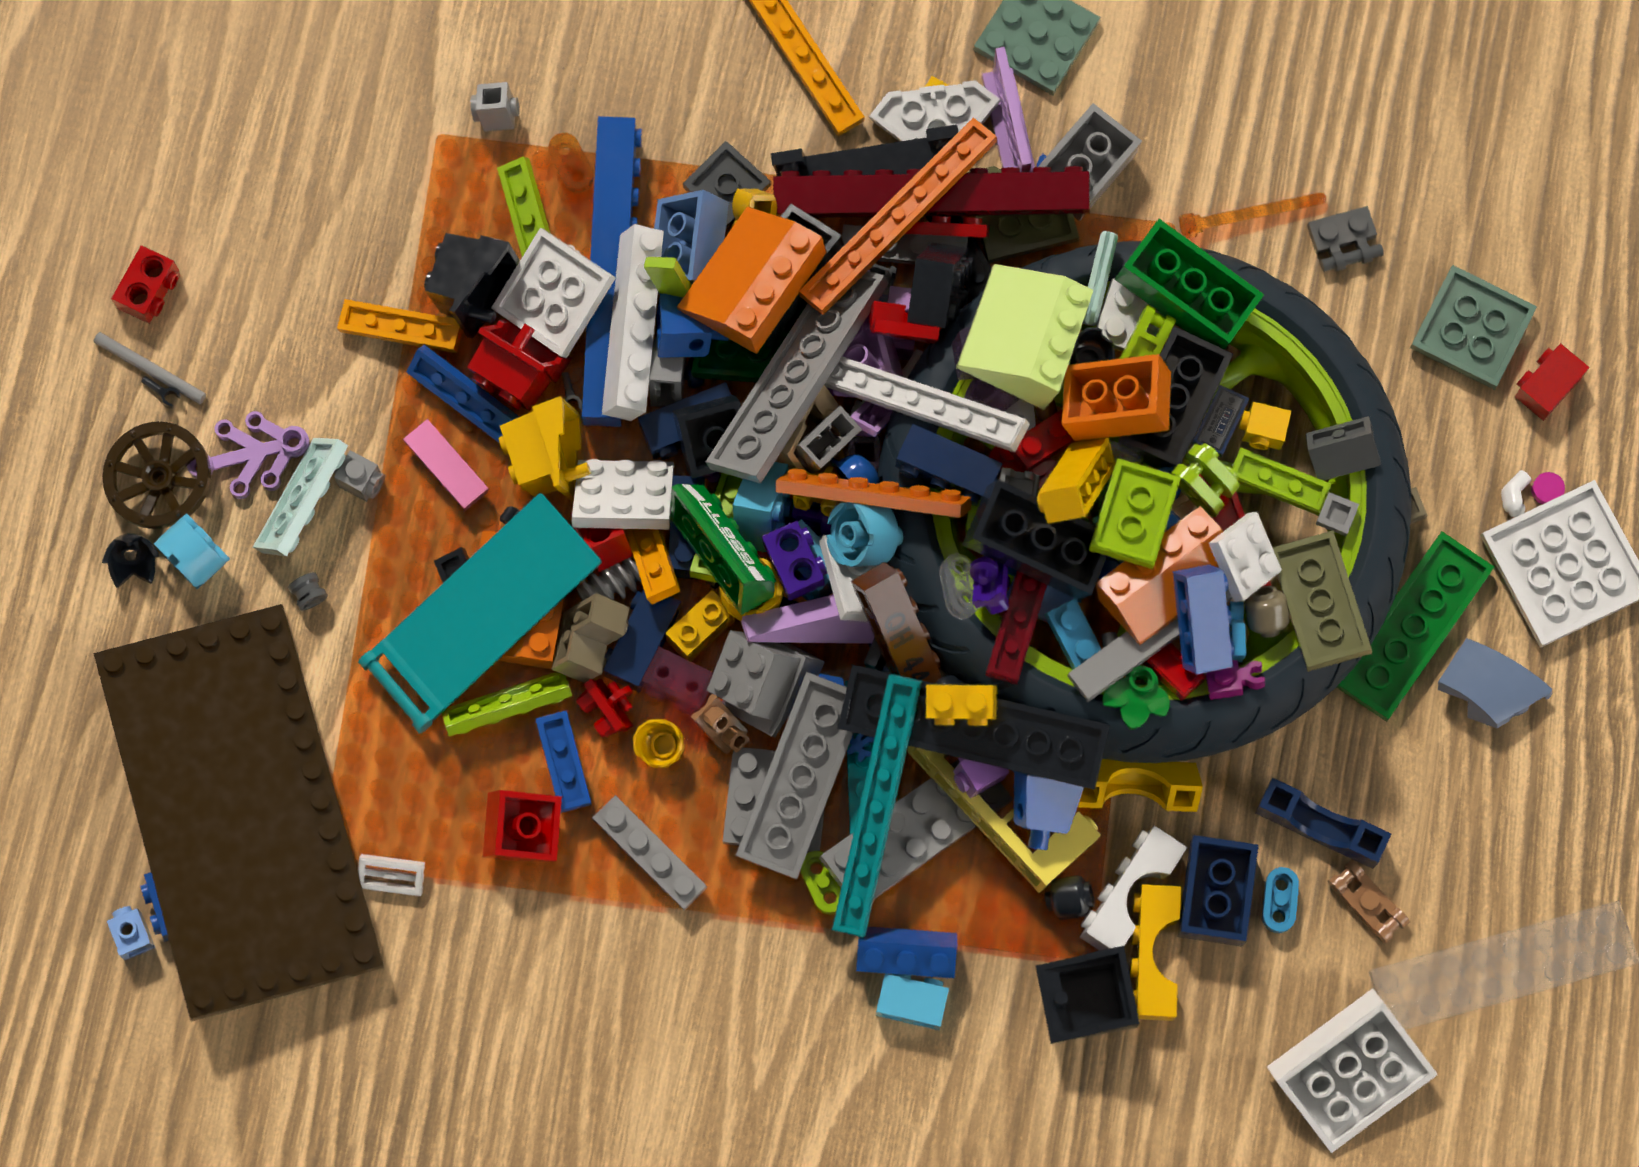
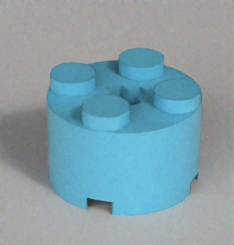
M846 502L834 507L829 515L827 524L832 525L831 535H826L827 545L834 560L841 565L861 567L880 565L883 562L887 563L893 557L897 546L903 542L902 529L898 527L895 515L890 508Z
M187 513L154 543L157 549L196 589L205 584L230 560L222 549L212 541V538Z

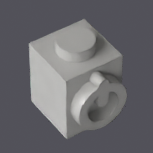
M508 82L477 84V95L471 96L473 121L480 122L484 132L514 129L515 116H519L520 106L518 98H513Z
M351 450L341 467L334 471V478L339 488L366 502L369 497L371 499L375 498L385 481V474L381 473L377 464Z

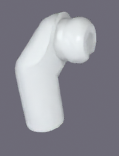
M1520 470L1501 491L1503 508L1514 518L1525 512L1521 491L1532 481L1531 477L1523 470Z

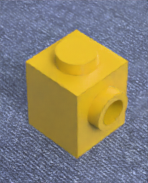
M1253 402L1250 410H1244L1241 417L1239 429L1244 430L1242 441L1249 442L1251 447L1259 450H1267L1268 448L1281 450L1285 441L1291 411Z

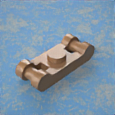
M1351 859L1344 866L1345 870L1340 875L1335 874L1331 877L1328 883L1368 928L1386 944L1393 938L1392 933L1399 927L1404 928L1410 920L1365 874L1362 867ZM1353 880L1361 886L1354 893L1347 886ZM1382 911L1390 917L1384 924L1376 918Z

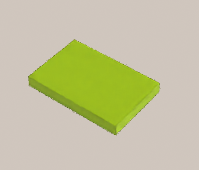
M1117 458L1089 550L1153 569L1181 477Z

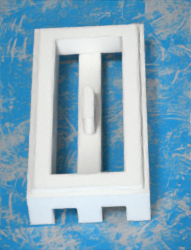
M361 854L359 857L358 875L362 889L421 897L423 893L422 885L425 862ZM366 865H369V866H377V867H384V868H392V869H399V870H407V871H415L416 873H409V872H401V871H394V870L371 868V867H366ZM365 875L413 881L415 886L365 879Z

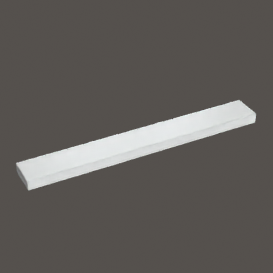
M841 357L824 384L827 388L1012 452L1016 451L1030 426L1029 422L1024 418L845 357Z

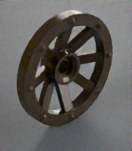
M156 421L144 423L124 433L110 449L103 467V488L110 505L128 522L148 529L171 527L186 513L191 516L204 501L211 482L210 460L201 442L185 428L169 422ZM163 435L159 460L154 459L143 441L144 438ZM175 437L185 442L190 449L169 465ZM133 445L146 463L144 468L120 462L124 454ZM196 459L197 479L176 476L177 473ZM117 472L140 478L142 482L118 492ZM164 475L163 481L157 483L158 477ZM174 487L193 489L187 500L180 505L172 489ZM150 491L140 513L131 510L124 503L126 500ZM163 494L171 512L151 515L160 495Z

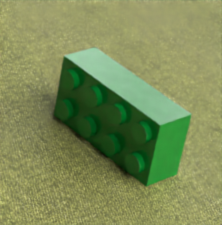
M1160 218L1114 279L1147 304L1156 308L1164 316L1168 314L1176 318L1175 324L1186 332L1222 349L1229 345L1265 295Z

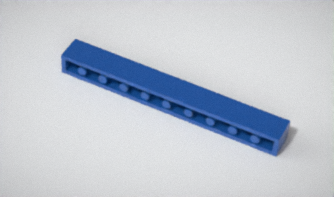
M598 116L590 260L616 277L620 234L634 224L638 225V218L632 217L633 206H639V188H634V177H640L641 158H635L636 147H642V129H637L636 118ZM615 280L587 324L582 403L584 426L622 427V419L602 415Z

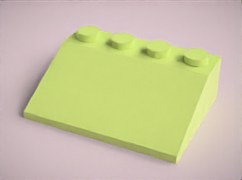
M994 264L956 368L1044 410L1060 390L1094 290L1065 276Z

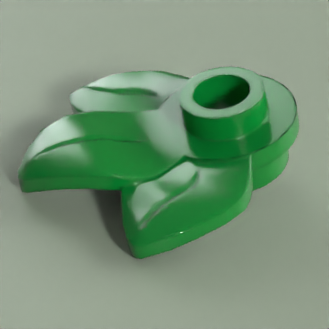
M1145 666L1134 668L1126 674L1125 678H1121L1108 687L1103 696V705L1106 707H1120L1123 722L1132 730L1142 726L1147 721L1150 713L1165 717L1170 703L1168 694L1158 686V678L1155 672ZM1142 679L1147 683V686L1140 688L1135 684V681Z

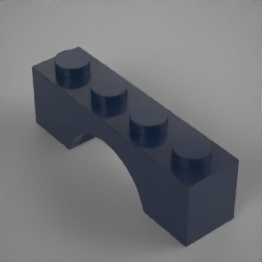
M1273 777L1255 811V814L1372 869L1379 863L1392 833L1364 820L1348 818L1327 810L1310 800L1302 791Z

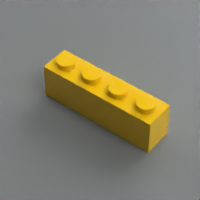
M1109 438L1073 442L1069 445L1037 495L1039 510L1045 513L1047 523L1081 518L1087 515L1113 473L1116 464Z

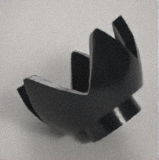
M127 533L115 538L108 545L102 563L108 564L110 577L116 588L124 584L132 575L152 584L155 575V558L159 557V554L154 545L145 537L135 533Z

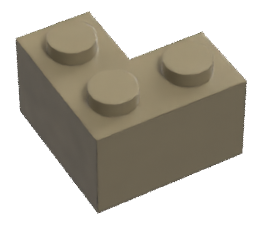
M595 593L563 612L552 670L583 683L599 676L606 666V658L604 657L607 645L623 637L628 629L629 621L627 616L629 607Z

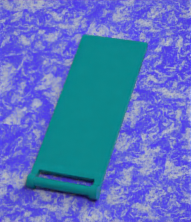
M539 493L372 650L366 652L359 659L358 663L364 670H369L413 721L412 726L418 733H422L432 725L433 721L592 573L602 563V560L542 493ZM383 654L430 707L426 713L423 714L378 662Z

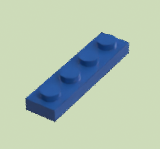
M426 345L417 349L406 373L499 442V437L503 436L500 425L520 416Z

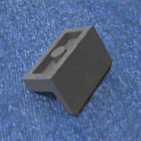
M1369 416L1306 433L1308 452L1318 479L1324 481L1381 465Z

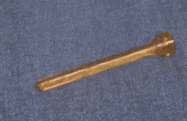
M1318 192L1200 217L1199 214L1194 215L1191 212L1179 215V226L1181 234L1189 239L1197 237L1198 233H1202L1203 229L1317 206L1324 204L1327 198L1324 193Z

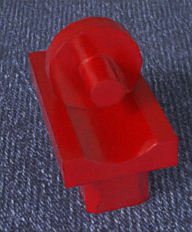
M590 679L584 684L586 690L576 701L585 713H591L597 707L601 709L604 716L594 723V728L601 737H609L617 732H625L634 726L625 713L633 708L627 699L634 692L630 686L620 689L615 681L606 686L602 679L597 681Z

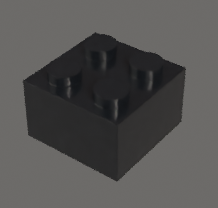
M729 395L672 411L686 470L692 478L718 472L711 470L706 460L741 408L740 401L736 396Z

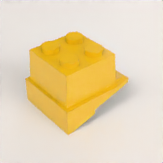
M559 396L532 406V412L500 425L503 436L499 437V443L505 455L509 454L512 465L508 467V470L515 485L518 484L523 491L526 490L533 497L539 493L544 495L558 490L573 502L576 479L591 474V469L587 462L577 465V451L581 450V418L579 412Z

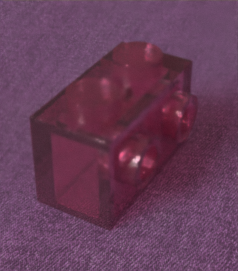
M659 647L642 679L643 688L647 689L645 693L659 701H663L666 698L675 703L674 707L677 710L692 715L693 712H697L705 706L712 694L707 691L713 672Z

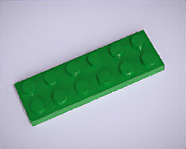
M1441 531L1395 596L1388 615L1371 644L1372 654L1363 656L1354 669L1336 688L1387 722L1495 567Z

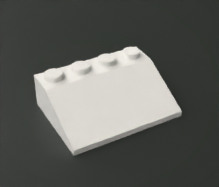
M1373 988L1267 1066L1277 1083L1331 1153L1438 1075Z

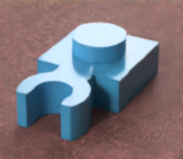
M1243 601L1230 602V606H1228L1231 612L1229 633L1235 648L1232 661L1242 662L1246 656L1245 623L1243 621L1244 604Z

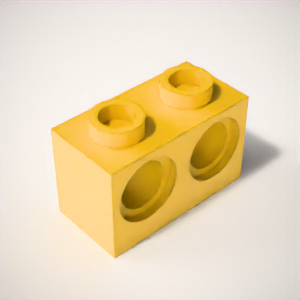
M711 590L665 633L666 640L689 664L735 622V617L727 612L722 605L721 598Z

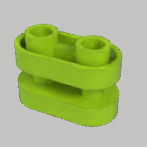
M1205 443L1202 446L1194 444L1186 454V458L1191 465L1187 467L1186 465L1178 464L1171 474L1181 477L1178 485L1179 489L1197 508L1201 506L1209 516L1216 517L1224 507V503L1219 496L1222 494L1226 497H1232L1240 487L1237 480L1239 476L1233 469L1223 465L1218 460L1219 454L1214 448ZM1200 474H1201V476L1211 485L1210 487H1209V486L1206 484V482L1199 476Z

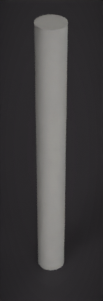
M99 332L95 336L94 343L167 386L177 389L179 393L196 403L201 404L204 401L206 393L105 334Z

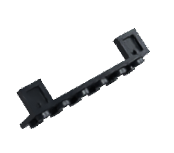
M957 124L926 129V138L805 156L802 148L771 153V161L777 176H781L783 171H798L800 176H812V172L818 170L831 171V175H844L846 170H861L863 175H875V170L881 169L894 170V174H906L908 169H922L959 132Z

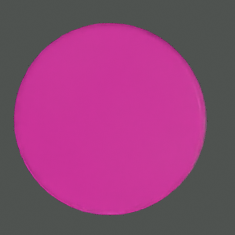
M1542 473L1537 476L1532 484V496L1538 503L1543 505L1564 495L1565 484L1562 478L1555 473Z

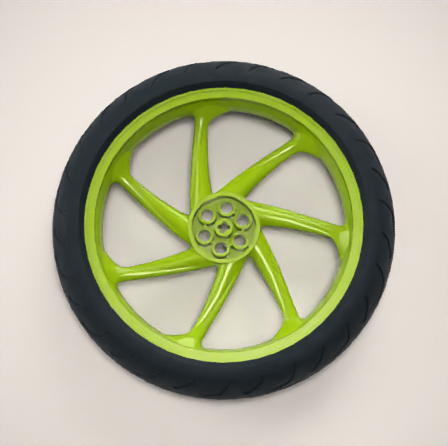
M1142 241L1117 242L1104 299L1110 281L1116 278ZM1098 244L1051 255L1026 265L1021 269L1065 276L1088 287ZM1201 248L1265 294L1229 343L1240 350L1241 353L1230 362L1220 385L1231 390L1250 375L1262 376L1278 381L1294 396L1308 415L1315 430L1370 417L1381 465L1331 478L1328 483H1331L1330 493L1359 504L1347 536L1345 537L1334 532L1371 646L1388 615L1400 584L1409 546L1412 513L1408 459L1405 454L1401 430L1391 403L1366 358L1357 350L1350 337L1314 302L1289 284L1280 281L1258 267L1240 259ZM983 292L960 309L959 316H956L955 321L951 320L946 328H942L939 331L938 341L928 345L907 379L991 407L994 386L956 368ZM1082 324L1080 330L1083 331V330L1086 329V328H1095L1096 325H1095V326H1088V325ZM892 410L880 453L878 469L880 482H897L899 487L904 488L921 485L929 487L930 491L940 492L933 489L929 485L930 482L919 477L917 480L910 479L899 472L900 469L895 467L896 458L912 424L962 446L968 436ZM1119 436L1108 437L1115 461L1119 458L1146 467L1150 466L1117 451ZM980 441L990 450L994 448V445ZM1185 456L1182 464L1189 467L1191 464ZM1219 460L1223 465L1232 469L1234 463ZM1241 484L1236 491L1266 495ZM890 508L895 515L898 527L902 529L903 542L897 546L893 557L887 564L895 570L898 568L905 576L908 584L905 590L908 596L913 598L919 609V613L916 616L919 623L921 622L930 635V640L927 641L928 645L939 657L942 670L947 675L959 677L966 685L997 686L998 699L1110 725L1103 759L1129 763L1186 761L1212 756L1244 746L1288 725L1316 706L1342 682L1362 658L1358 657L1307 671L1291 619L1289 624L1280 630V634L1275 637L1265 638L1260 633H1255L1248 628L1250 634L1246 643V656L1242 662H1238L1239 668H1244L1252 661L1262 662V672L1253 673L1251 676L1255 678L1264 677L1265 687L1251 689L1248 686H1242L1243 695L1210 699L1205 678L1201 685L1181 701L1163 683H1158V686L1169 697L1170 703L1167 715L1161 717L1150 713L1147 721L1142 726L1132 730L1123 722L1120 707H1106L1103 705L1105 690L1087 702L1068 678V673L1072 671L1071 666H1066L1053 660L1030 644L1017 685L986 676L1002 617L998 613L990 614L986 606L976 609L972 603L974 580L971 578L969 570L970 564L977 557L967 547L962 545L957 526V517ZM1081 517V519H1083V520H1085V521H1087V522H1089V523H1091V524H1095V523L1092 522L1091 520H1089V519H1087V518H1085V517ZM1008 574L1011 584L1014 576ZM1244 606V620H1245L1246 625H1247V627H1248L1247 618H1246V612H1245V606ZM1120 625L1117 632L1118 637L1127 632L1122 625ZM1135 683L1140 688L1147 686V684Z

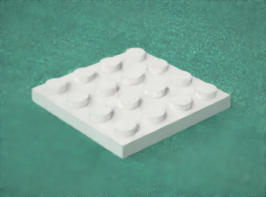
M1595 480L1485 531L1480 536L1540 648L1639 601V560Z

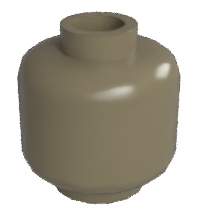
M1260 587L1244 601L1248 628L1255 633H1260L1262 637L1270 638L1279 635L1280 630L1284 629L1290 622L1286 596L1282 592L1277 591L1275 587Z

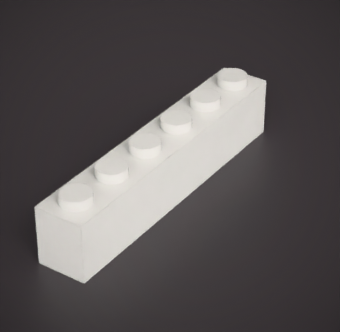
M634 224L620 234L602 415L632 421L646 412L658 290L644 269L646 257H661L664 235L662 230Z

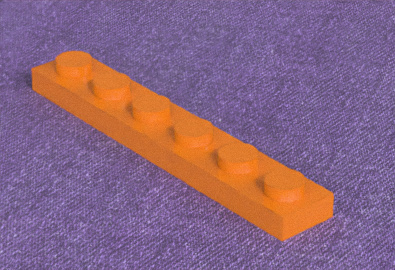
M790 469L786 474L776 479L777 493L961 518L971 510V497L962 496L961 492L957 490L933 492L927 486L916 485L904 488L899 487L897 482L892 481L875 484L868 483V479L862 477H852L845 480L838 479L837 475L833 473H821L818 476L808 475L807 471L803 469Z

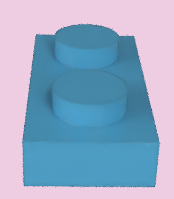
M1076 599L1044 614L1072 670L1101 650Z

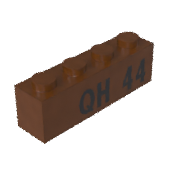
M883 562L852 580L853 588L889 672L929 683H935L942 678L938 668L941 666L940 659L928 645L927 641L930 640V635L925 626L918 621L916 614L919 613V609L913 598L908 596L905 590L908 584L903 573L898 568L895 570Z

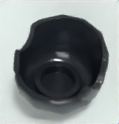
M1101 328L1084 329L1078 335L1069 365L1116 359L1113 348L1114 342L1102 334L1103 330Z

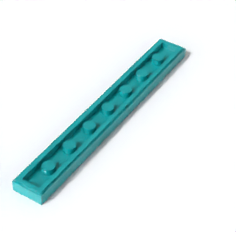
M889 674L833 923L832 930L862 938L866 936L922 681Z

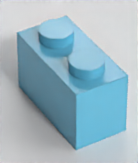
M885 973L876 1016L940 1030L949 988L943 987L944 982L932 978H924V982L912 980V975H890Z

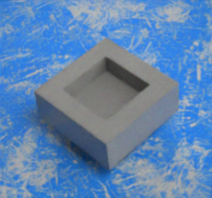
M1329 492L1316 525L1346 537L1359 504Z

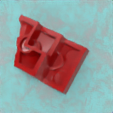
M874 301L871 305L869 313L871 333L932 344L938 341L940 327L907 322L908 313L905 312L906 305Z

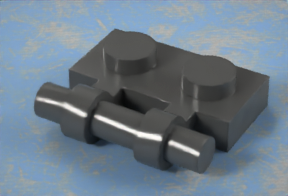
M1368 206L1310 221L1307 224L1315 253L1320 254L1327 251L1329 253V258L1320 260L1323 272L1332 269L1336 272L1346 269L1347 265L1358 262L1362 264L1373 262V258L1384 255L1381 244L1373 246L1367 244L1368 240L1375 239L1377 236ZM1355 244L1357 249L1344 254L1340 250L1342 247Z

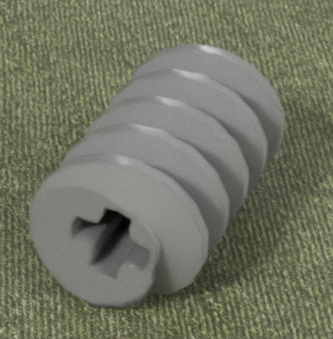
M630 557L623 560L622 564L617 563L611 566L610 571L608 569L599 572V576L594 572L590 573L587 576L588 582L583 580L576 588L581 601L595 593L614 600V593H617L624 599L626 598V587L636 593V582H641V578L634 559Z

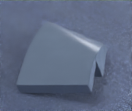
M1468 638L1465 639L1438 681L1439 691L1468 701L1467 718L1494 728H1499L1509 722L1512 717L1519 716L1528 711L1529 705L1544 697L1547 700L1552 695V688L1531 671L1498 651Z

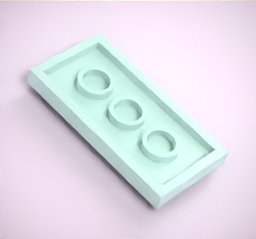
M313 438L254 543L253 548L263 554L287 556L288 553L294 551L299 543L300 538L298 535L303 526L307 525L315 514V509L313 508L318 499L323 497L330 487L329 480L333 472L339 469L345 460L346 455L344 453L348 447L347 444L339 439Z

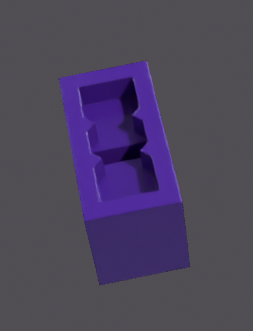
M795 521L762 536L763 545L789 601L825 585L823 576L828 574L821 557L814 558L810 549L814 542L807 527L801 529L798 521ZM785 539H795L799 543L797 549L792 552L784 551L780 546ZM806 567L811 570L812 575L808 580L800 581L794 577L795 571L798 568Z

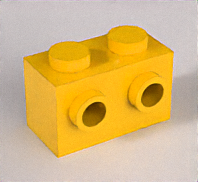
M926 685V718H934V725H954V719H968V725L988 726V719H996L997 686Z

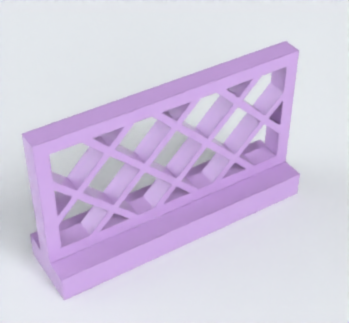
M1005 47L996 48L993 72L983 73L982 82L986 89L1000 98V103L990 114L994 134L997 136L996 144L1002 168H1020V172H1033L1035 165L1013 69L1009 68Z

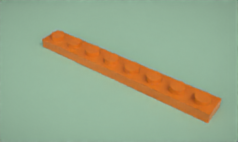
M972 118L799 290L800 297L820 314L824 315L997 143V136L975 118Z

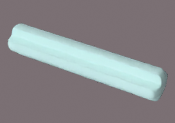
M1103 231L1100 234L1088 288L1094 291L1082 323L1088 326H1095L1098 323L1118 241V235L1110 231Z

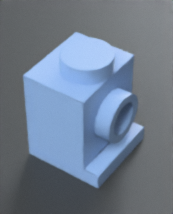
M126 906L112 913L113 918L108 920L107 924L121 958L128 960L156 948L143 914L139 909L132 910L130 906ZM132 924L133 931L129 935H124L122 933L123 927Z

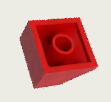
M508 790L488 792L483 858L556 862L562 796Z

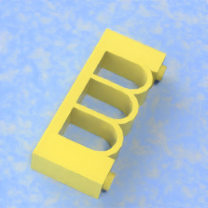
M912 746L907 748V752L1039 893L1101 836L1097 831L1098 827L1095 822L1078 811L1067 834L1055 832L1049 838L1047 850L1037 849L1035 852H1032L1007 826L1014 819V808L1001 819L979 795L970 799L966 792L960 791L954 780V768L945 759L948 755Z

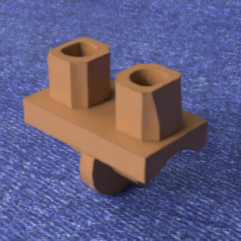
M714 694L708 698L705 706L691 716L693 721L726 755L731 750L739 752L749 741V737L746 735L749 731Z

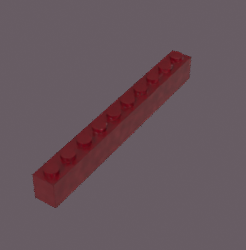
M1080 166L1064 167V172H1051V167H1034L1033 172H1020V168L1006 167L1001 168V173H988L987 168H971L969 173H965L923 216L1090 214L1089 171H1083V167ZM881 169L875 170V175H863L861 170H846L844 175H831V171L818 170L813 171L812 176H800L798 171H783L781 176H773V195L777 203L776 216L781 217L788 206L793 204L813 218L874 217L921 169H908L906 174H894V170Z

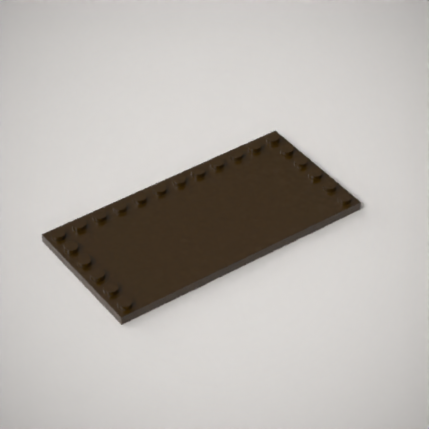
M283 604L94 653L190 1021L193 1022L384 968Z

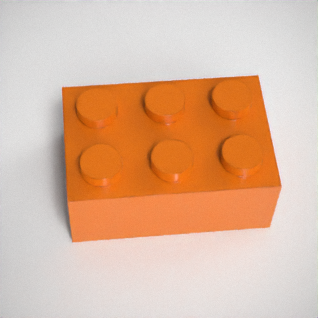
M1159 354L1068 365L1064 376L1063 427L1074 441L1169 431L1170 369Z

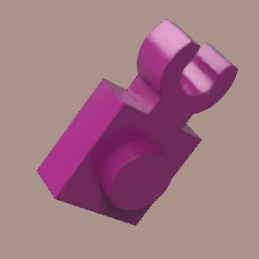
M1233 660V667L1205 672L1209 698L1217 699L1243 695L1242 686H1248L1251 689L1265 687L1264 677L1255 678L1251 676L1253 673L1262 672V662L1252 661L1244 668H1239L1238 661Z

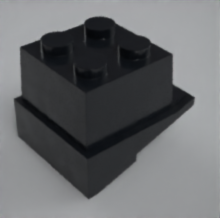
M445 233L443 242H440L436 247V261L432 271H429L426 275L424 288L440 313L454 317L465 335L473 339L485 322L492 324L495 322L496 312L491 308L520 260L507 241L483 235L479 239Z
M1124 946L1035 966L1051 1044L1133 1029L1139 1026L1140 1023Z

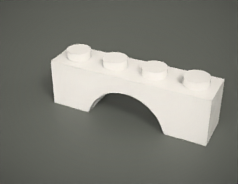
M1156 826L1152 827L1148 832L1144 830L1140 832L1132 844L1136 848L1130 859L1126 856L1115 871L1119 877L1113 885L1108 883L1098 897L1102 902L1096 912L1091 909L1080 925L1085 928L1080 938L1099 951L1124 946L1136 927L1127 911V895L1133 883L1148 877L1166 878L1171 874L1187 849L1186 846Z

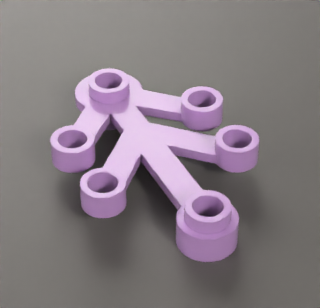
M253 411L245 419L248 429L252 432L263 431L276 439L262 443L235 428L229 420H220L215 425V433L218 438L223 441L231 440L244 448L214 457L208 455L211 475L214 470L247 462L239 477L230 484L232 495L236 499H245L250 494L249 485L266 457L279 453L270 470L263 472L260 479L266 490L274 491L280 487V476L291 458L300 457L307 451L310 441L306 431L298 426H290L283 429L266 420L260 412ZM258 417L261 419V423L258 426L250 425V421L253 418ZM229 426L230 431L228 434L223 435L219 433L220 428ZM293 438L299 439V444L296 447L288 446L289 441ZM195 459L187 465L190 474L197 479V463ZM269 476L276 477V482L272 485L265 483L266 478ZM239 484L245 485V490L242 493L234 491L235 487Z

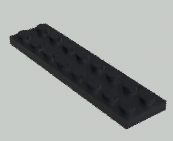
M852 664L837 729L875 738L887 680L891 673ZM922 681L908 746L1093 790L1096 789L1110 725L998 698L996 719H988V726L968 725V719H954V725H934V718H926V685L938 684Z

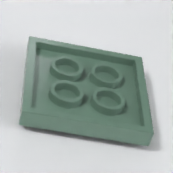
M1003 0L975 43L974 51L994 62L995 49L1005 47L1009 68L1013 69V73L1053 96L1099 24L1101 17L1071 0Z
M1452 265L1410 348L1495 390L1537 306Z

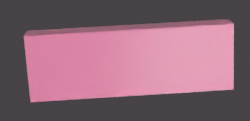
M428 419L403 439L406 445L464 511L489 492V488Z

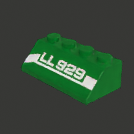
M676 484L672 486L670 519L740 615L773 598L776 583L773 571L769 566H763L758 559V553L754 545L750 541L746 542L740 535L741 532L738 524L732 517L728 518L723 512L719 498L714 493L710 494L704 485Z

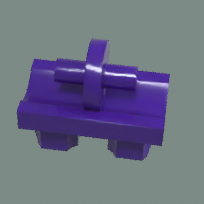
M987 556L975 559L970 564L969 570L970 576L974 580L973 605L976 609L986 606L992 615L1006 611L1009 608V600L1006 597L1007 588L1010 587L1008 566Z

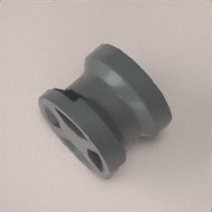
M316 572L305 574L288 586L290 593L296 595L298 599L297 606L300 611L313 608L328 597L325 589L320 588L318 585L319 578Z

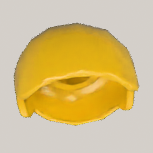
M648 720L638 727L633 736L635 755L650 767H669L680 759L685 749L683 733L674 723L668 720Z

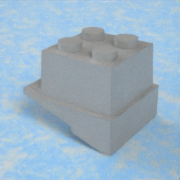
M730 631L707 691L723 699L722 703L735 717L772 737H776L792 711L806 672L818 676L825 661L791 643L747 642L744 632Z

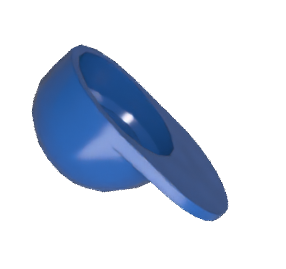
M850 455L840 461L833 457L830 459L831 464L837 468V473L842 479L848 480L852 477H862L868 479V483H880L874 466L860 455Z

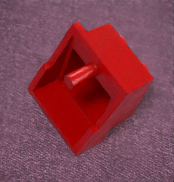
M502 319L498 320L496 325L480 327L478 333L484 338L467 368L473 373L471 379L477 382V385L486 392L493 394L496 390L499 392L498 396L512 408L519 411L523 407L530 411L550 382L557 383L572 358L570 356L567 358L559 356L533 338L532 335L535 330L529 325L524 324L522 329H520L509 320Z

